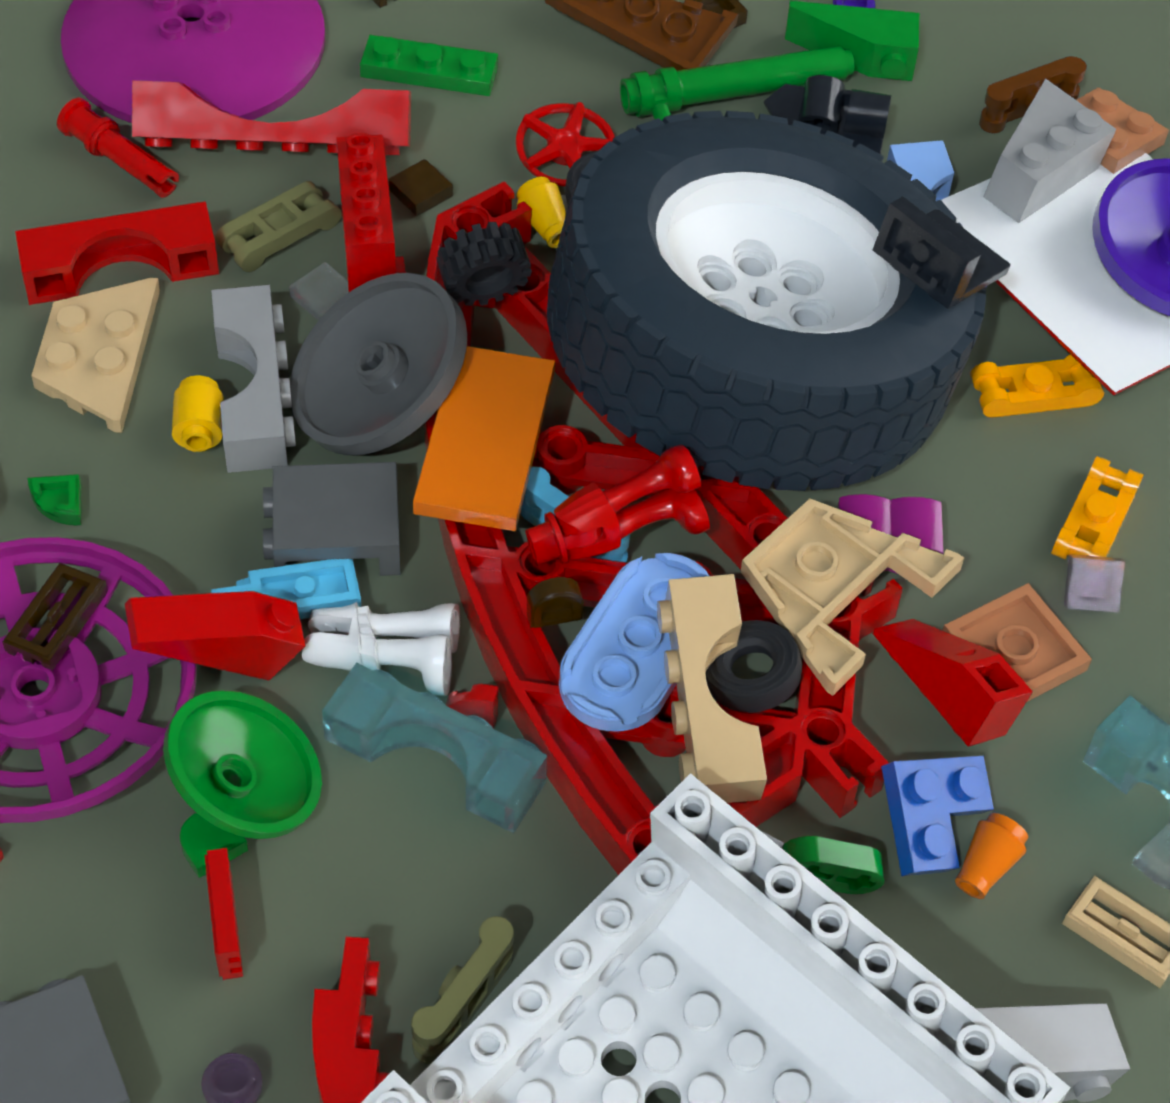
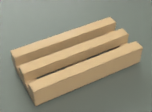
M1094 876L1066 914L1062 924L1161 988L1170 974V952L1142 935L1140 929L1170 947V924ZM1093 898L1123 918L1119 920L1091 901Z

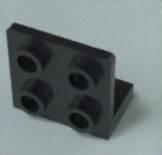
M904 197L890 203L872 249L895 270L901 272L927 292L932 299L940 302L947 309L1005 276L1011 266L1008 261L940 210L935 209L926 214Z

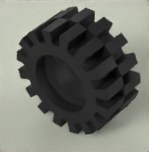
M488 222L486 228H481L479 223L471 225L473 229L471 232L466 233L464 229L456 232L457 239L450 237L444 241L445 247L439 248L437 252L438 257L436 258L445 289L458 304L464 301L465 306H473L475 301L479 300V304L482 306L488 305V301L491 298H495L496 302L504 300V293L507 292L513 295L518 292L517 285L525 286L528 282L527 277L532 274L531 264L522 236L516 227L511 229L510 224L503 223L498 228L497 222Z

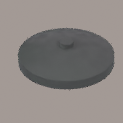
M396 273L368 281L346 294L319 319L308 334L297 355L290 380L291 409L297 424L320 446L342 455H364L377 452L400 442L412 434L441 406L461 371L467 347V327L460 306L436 281L413 273Z

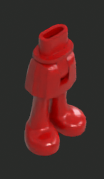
M681 444L671 447L661 454L655 464L630 479L603 491L596 483L592 482L554 509V514L551 511L544 515V523L525 530L535 564L539 566L554 559H558L561 564H565L568 562V559L578 560L618 549L621 545V539L632 532L661 520L673 519L686 532L693 535L709 530L710 522L701 498L695 491V489L701 487V479L689 450ZM659 491V492H657L656 494H654V495L648 497L647 499H645V500H643V501H641V502H639V503H637V504H634V505H632V506H629V507H627V508L622 509L623 507L627 506V505L630 504L631 502H633V501H635V500H637V499H639V498H641V497H643V496H645V495H648V494H650V493Z

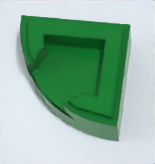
M79 474L27 478L32 501L40 513L50 520L61 524L81 525V481Z

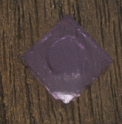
M1069 555L1064 606L1067 609L1119 613L1125 561L1121 558Z

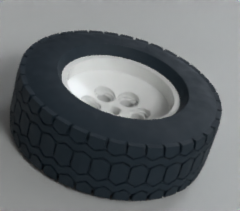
M721 111L694 112L693 116L687 112L665 116L662 121L657 118L637 125L636 129L631 128L616 136L612 142L609 141L595 153L576 183L566 212L549 279L547 323L553 348L562 368L565 367L566 375L579 393L584 392L583 398L601 416L608 414L607 421L628 438L637 434L635 442L658 456H661L663 452L671 447L680 444L684 445L692 455L697 469L699 465L704 467L702 475L730 483L733 482L735 476H738L739 485L769 489L772 482H774L776 490L805 491L809 485L811 491L839 488L841 483L844 486L870 480L871 476L875 478L896 468L898 464H902L921 448L942 419L976 342L984 316L986 287L947 309L872 251L890 203L901 197L906 198L926 214L937 209L955 222L957 218L941 200L935 201L936 195L918 179L911 181L912 174L891 160L883 163V155L860 143L855 148L852 147L854 140L829 130L826 131L825 135L820 134V127L796 120L793 121L792 125H788V118L760 113L758 119H756L753 112L726 111L723 116Z

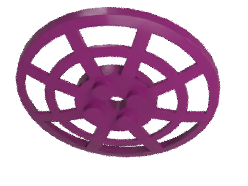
M60 537L24 538L0 542V619L5 618L8 632H10L38 593L21 594L14 566L35 563H62L88 567L100 571L97 578L105 580L108 588L106 596L77 637H74L69 648L53 671L43 667L38 660L34 664L25 661L23 655L19 652L15 656L8 654L2 643L7 635L0 638V757L9 747L23 750L39 749L44 771L17 773L0 770V786L24 788L47 785L52 802L31 807H0V823L38 822L68 816L98 805L131 786L148 772L164 754L163 744L167 727L165 729L139 722L143 715L148 698L150 679L148 668L169 657L132 649L128 624L113 611L106 608L120 580L134 587L144 597L170 596L173 594L164 582L144 565L119 551L92 542ZM60 593L48 610H51L56 602L61 601L65 593ZM98 624L117 639L125 650L126 655L97 665L92 652L84 643L95 625ZM33 628L26 637V640L32 641L40 628ZM55 630V632L53 633V635L50 637V639L48 640V643H49V641L51 640V638L54 636V634L56 633L57 630ZM180 660V693L173 716L182 705L194 696L197 664ZM133 675L132 695L123 717L98 708L102 685ZM33 680H42L49 684L44 692L35 696H27L20 693L21 688ZM84 727L109 735L92 752L74 762L65 763L60 743L73 737ZM125 741L150 747L141 758L118 776L93 790L74 796L70 779L82 775L101 764L115 753Z

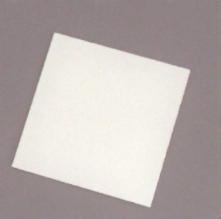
M1147 153L1115 174L1100 164L1096 171L1020 223L983 197L990 179L941 199L957 218L956 223H961L965 230L1011 264L1008 273L995 282L1113 396L1170 367V316L1147 307L1118 285L1099 258L1092 231L1095 208L1109 183L1124 169L1143 161L1153 160Z

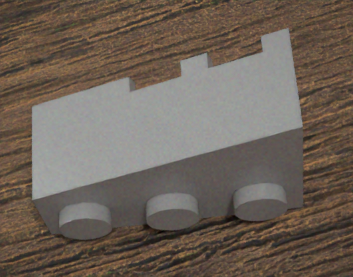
M1045 79L1003 150L983 197L1020 223L1096 171L1115 134L1116 128L1104 121L1097 112L1086 108Z
M1107 1003L975 1008L1071 1087L1062 1102L1074 1099L1080 1102H1090L1103 1098L1112 1091L1111 1085L1130 1070Z

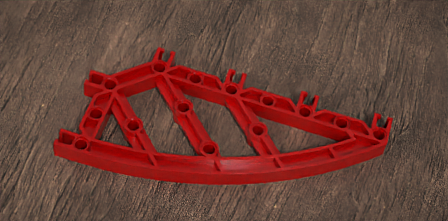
M503 181L438 214L426 277L436 281L445 289L437 263V252L440 247H445L444 241L449 237L457 239L456 232L462 229L466 233L473 231L471 225L480 223L481 228H486L488 222H497L499 228L503 223L510 224L511 229L516 227L519 230L524 244L530 242L532 209L523 201L517 204V209L512 210V199L515 198V193ZM526 248L532 274L527 277L528 282L525 286L517 285L518 292L513 295L507 292L504 293V300L496 302L495 298H491L488 301V305L480 306L479 300H476L473 306H465L464 301L458 304L466 321L467 346L471 347L475 306L494 308L542 359L554 360V372L623 445L587 441L584 434L578 429L568 425H556L547 428L539 434L532 467L545 469L550 475V484L566 495L576 492L582 486L585 487L592 482L596 483L600 489L612 488L648 469L657 462L660 456L636 443L637 434L628 438L607 421L608 414L601 416L583 398L584 392L579 393L566 375L565 367L562 368L553 348L547 323L548 285L551 273ZM438 409L424 423L426 453ZM699 465L698 471L701 487L695 489L705 506L710 522V529L705 531V533L741 570L742 560L788 518L759 488L739 485L738 476H735L733 482L730 483L702 475L704 467ZM659 491L648 494V496H652ZM438 518L445 552L462 606L483 659L496 686H498V690L513 720L543 772L580 827L619 875L638 856L637 853L643 851L652 842L650 813L657 806L653 805L605 738L642 743L644 748L650 753L660 757H675L686 750L684 734L675 735L672 723L659 720L661 718L672 719L671 704L673 701H679L677 685L658 714L642 726L616 732L599 730L588 726L572 715L565 706L559 689L560 665L541 627L530 628L526 611L529 591L538 583L556 577H567L575 580L579 584L584 606L595 608L619 571L628 563L588 557L578 560L568 559V562L565 564H561L558 559H554L537 566L531 555L528 542H525L519 548L507 546L501 529ZM695 561L707 571L709 576H716L712 575L710 570L705 565ZM735 578L742 622L762 620L778 625L748 581ZM893 578L886 582L885 589L866 599H860L857 596L836 616L838 618H834L828 626L859 648V640L872 633L875 628L883 626L896 617L903 587ZM874 581L871 582L860 594H862L864 597L870 594L872 591ZM801 657L802 672L797 686L795 712L773 709L753 713L738 712L716 701L727 714L735 719L759 726L767 776L761 800L727 803L755 827L796 801L801 777L809 783L839 818L852 811L857 805L855 797L859 782L853 776L865 786L864 793L869 798L882 790L884 778L881 766L889 762L852 723L856 673L832 696L824 689ZM812 740H821L829 745L816 744ZM840 767H845L853 776L848 779Z

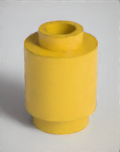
M201 375L190 376L183 379L174 392L172 438L178 445L189 451H206L218 445L222 440L220 402L224 401V396L215 380Z

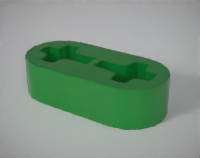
M818 836L797 837L787 841L782 846L786 853L832 891L856 895L876 891L884 884L881 852L875 848Z

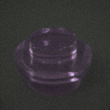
M227 1053L217 1057L207 1066L202 1076L201 1086L207 1103H255L261 1094L263 1081L258 1065L251 1058L242 1054Z

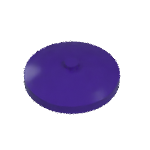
M1163 158L1134 164L1120 172L1109 183L1095 208L1092 231L1099 258L1118 285L1147 307L1170 316V159Z

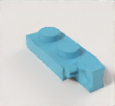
M353 559L321 560L248 571L247 578L236 581V586L211 589V593L254 591L296 602L300 619L310 618L311 612L314 609L343 607L356 602L361 607V596Z

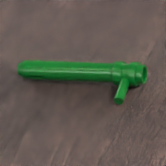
M833 46L676 70L674 67L659 68L655 71V74L650 75L646 71L633 72L630 74V78L620 80V99L625 114H635L637 117L653 115L654 120L659 118L662 121L665 116H671L670 112L679 111L681 106L775 92L784 84L805 87L807 78L814 75H827L844 81L847 76L854 73V57L850 49H843L842 46Z

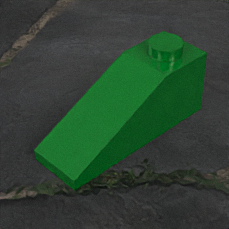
M790 0L785 40L808 50L842 46L843 49H850L853 54L854 71L868 77L912 81L919 51L920 13Z

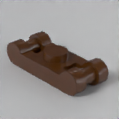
M1069 56L992 83L988 86L985 95L987 107L983 108L979 120L981 129L988 133H1000L1004 130L1007 122L1023 117L1045 79L1077 100L1080 93L1078 83L1084 79L1087 69L1086 63L1081 58Z

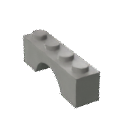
M270 285L211 290L218 358L240 364L254 375L250 384L243 391L220 402L227 473L273 469V466H288L286 447L296 446L293 416L283 417L282 408L292 407L289 378L279 379L278 371L288 370L285 340H275V333H284L282 304L272 305Z

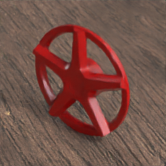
M556 103L540 107L530 114L526 113L516 134V151L523 165L534 176L546 177L557 186L565 187V179L551 177L542 173L537 168L553 160L557 164L568 165L570 169L582 157L584 151H599L609 141L612 142L615 136L608 123L595 112L585 108L583 103ZM570 113L561 129H556L538 120L550 114ZM583 117L594 123L602 131L606 139L582 136L580 129ZM528 128L547 140V145L529 158L525 154L523 145L524 136Z

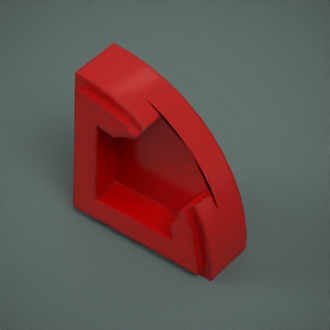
M475 684L472 685L471 691L458 693L456 690L451 692L447 697L441 719L493 731L498 717V686Z

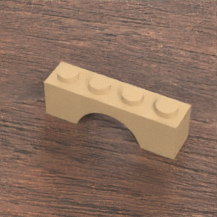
M734 574L670 579L665 600L657 601V619L660 633H669L671 650L664 652L666 680L668 684L676 683L679 701H673L671 704L673 730L675 735L684 734L686 753L679 754L680 780L682 782L691 773L726 803L761 800L767 776L759 726L742 722L727 714L713 699L707 686L705 674L716 658L737 646L742 620Z

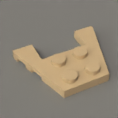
M809 498L742 560L741 573L778 625L787 630L794 638L801 657L824 689L833 696L863 666L866 654L830 628L828 624L887 567L933 598L961 570L964 557L948 549L945 550L943 555L920 546L921 539L902 533L897 538L871 528L872 521Z

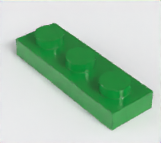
M369 35L360 62V77L490 96L498 69V53Z

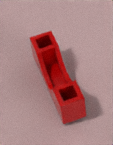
M206 201L15 231L21 271L29 305L78 296L83 283L91 274L102 267L118 262L134 261L152 265L164 272L172 282L219 274L215 239Z

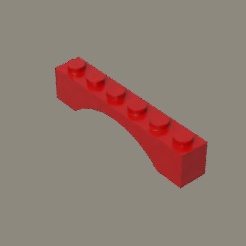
M132 80V137H145V146L172 147V138L190 139V148L218 149V140H236V150H263V143L265 141L282 142L281 151L309 152V143L327 144V153H337L336 137L350 136L355 133H367L370 135L383 134L385 155H400V146L410 147L411 91L362 89L345 103L321 115L299 121L268 123L248 120L225 112L201 98L185 83Z

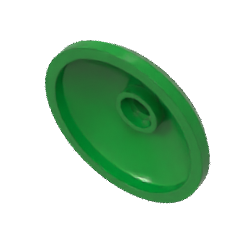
M211 691L188 700L176 712L167 727L163 753L170 779L185 802L197 814L214 826L246 838H276L297 829L314 811L322 788L321 768L317 755L310 741L297 724L272 704L242 692Z

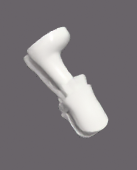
M357 602L343 607L312 610L308 621V628L312 634L306 636L304 639L306 646L302 649L304 661L321 667L349 670L360 675H364L366 668L381 677V665L405 666L417 669L422 673L425 687L433 695L447 696L452 672L451 653H455L457 650L460 633V611L458 604H440L423 611L390 614L372 613L368 605L359 607ZM403 636L418 639H376V637Z

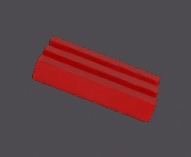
M227 848L208 850L207 855L204 856L214 950L219 977L222 976L223 980L243 977L228 851Z

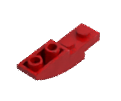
M346 936L339 989H314L312 1041L320 1103H361L390 1074L381 1072L379 1050L371 1049L374 1016L365 1015L367 996L377 997L381 967L380 961L371 960L369 938Z

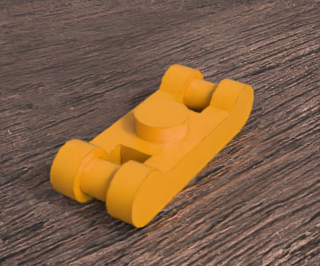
M1071 354L1060 360L999 367L996 363L984 362L976 365L970 372L974 388L981 391L982 395L979 398V403L983 414L987 417H1003L1088 407L1098 403L1104 397L1101 383ZM1063 382H1074V385H1063Z
M1096 456L1069 516L1060 530L1051 554L1066 560L1067 556L1085 562L1084 568L1099 574L1135 498L1144 474L1129 469L1128 473L1111 467V461ZM1101 485L1119 491V494L1115 497L1099 489Z

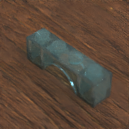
M356 662L322 710L325 740L369 762H373L392 750L405 747L428 748L447 756L457 765L465 778L466 810L512 833L516 831L546 784L547 755L542 753L536 745L522 738L513 739L493 729L487 721L478 716H466L453 710L431 693L416 692L400 684L391 674L380 669L373 671Z

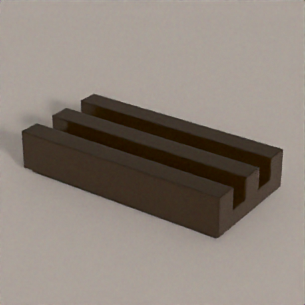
M59 563L2 641L5 651L13 656L19 652L23 655L25 661L34 664L38 660L43 667L53 671L69 648L74 637H77L108 592L106 581ZM68 581L74 582L61 601L56 602L47 614L48 619L33 640H26L28 634L37 626ZM55 630H57L56 633L54 634V636L51 638V640H50L49 643H48V640L50 639V637L53 635V633L55 632Z

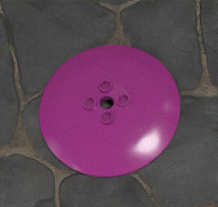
M73 0L66 12L61 28L63 60L75 86L97 107L129 123H132V80L185 83L201 98L221 110L248 120L257 119L279 108L305 87L320 64L325 46L324 18L318 0ZM190 17L200 18L199 20L193 22H188L184 20Z

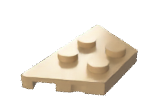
M147 278L53 302L31 375L34 388L51 398L62 399L69 408L82 415L87 411L106 420L108 429L116 433H122L160 293L158 278Z

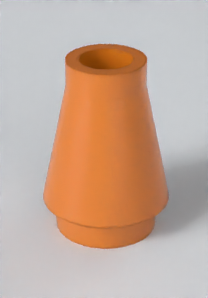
M991 813L987 820L979 821L961 871L955 879L956 885L968 895L977 899H984L989 889L1026 854L1025 843L1029 837L1025 829L1011 818L999 813Z

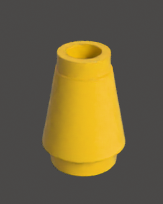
M546 177L530 179L518 189L516 193L517 204L524 201L532 209L531 225L547 242L549 247L557 248L566 216L559 187L555 183L550 182Z

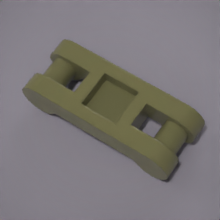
M306 181L224 224L217 231L215 241L226 253L234 254L235 263L243 271L253 272L263 264L266 257L318 229H332L340 221L342 212L331 200H324L322 198V191L313 182ZM253 235L256 236L255 238H253V239H251V240H249V241L246 240L247 238H249V237H251V236H253Z
M493 916L482 922L479 928L480 945L463 968L456 965L447 974L439 990L441 998L435 1006H425L414 1013L411 1019L412 1050L419 1061L432 1063L463 1032L511 966L513 961L514 929L507 919Z

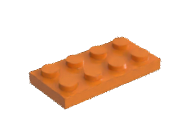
M466 347L465 358L459 376L447 398L438 409L413 499V514L516 531L554 377V360Z

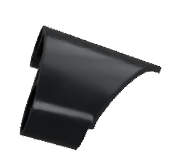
M814 75L807 78L805 87L784 84L764 100V105L770 115L788 118V125H792L793 121L796 120L821 128L820 134L825 135L826 131L829 130L854 140L852 144L854 148L860 143L881 154L892 95L857 89L845 90L844 83L835 77Z

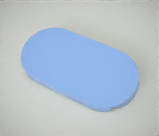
M656 553L655 558H648L642 561V557L630 561L619 571L566 651L561 662L559 676L561 698L567 709L578 720L599 730L616 732L642 726L658 714L676 686V683L668 684L666 680L664 652L671 650L669 633H660L657 601L665 600L670 579L709 576L701 565L682 555Z

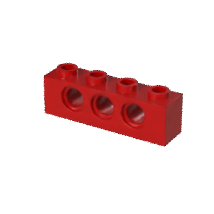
M355 133L350 136L336 137L349 292L373 279L396 274L395 240L383 134Z

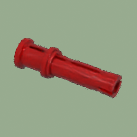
M77 97L67 102L61 109L57 118V129L65 136H74L84 143V148L91 155L106 156L153 190L161 198L169 196L176 189L177 186L167 179L170 178L174 182H179L178 173L120 133L118 124L109 117L102 118L92 111L88 101Z

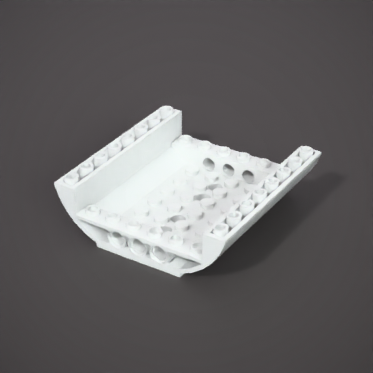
M690 773L650 813L652 842L420 1076L409 1085L393 1070L361 1102L646 1103V1099L652 1091L659 1088H667L679 1096L680 1103H1062L1071 1087ZM615 1049H625L634 1055L636 1065L626 1075H612L602 1066V1061L607 1053Z

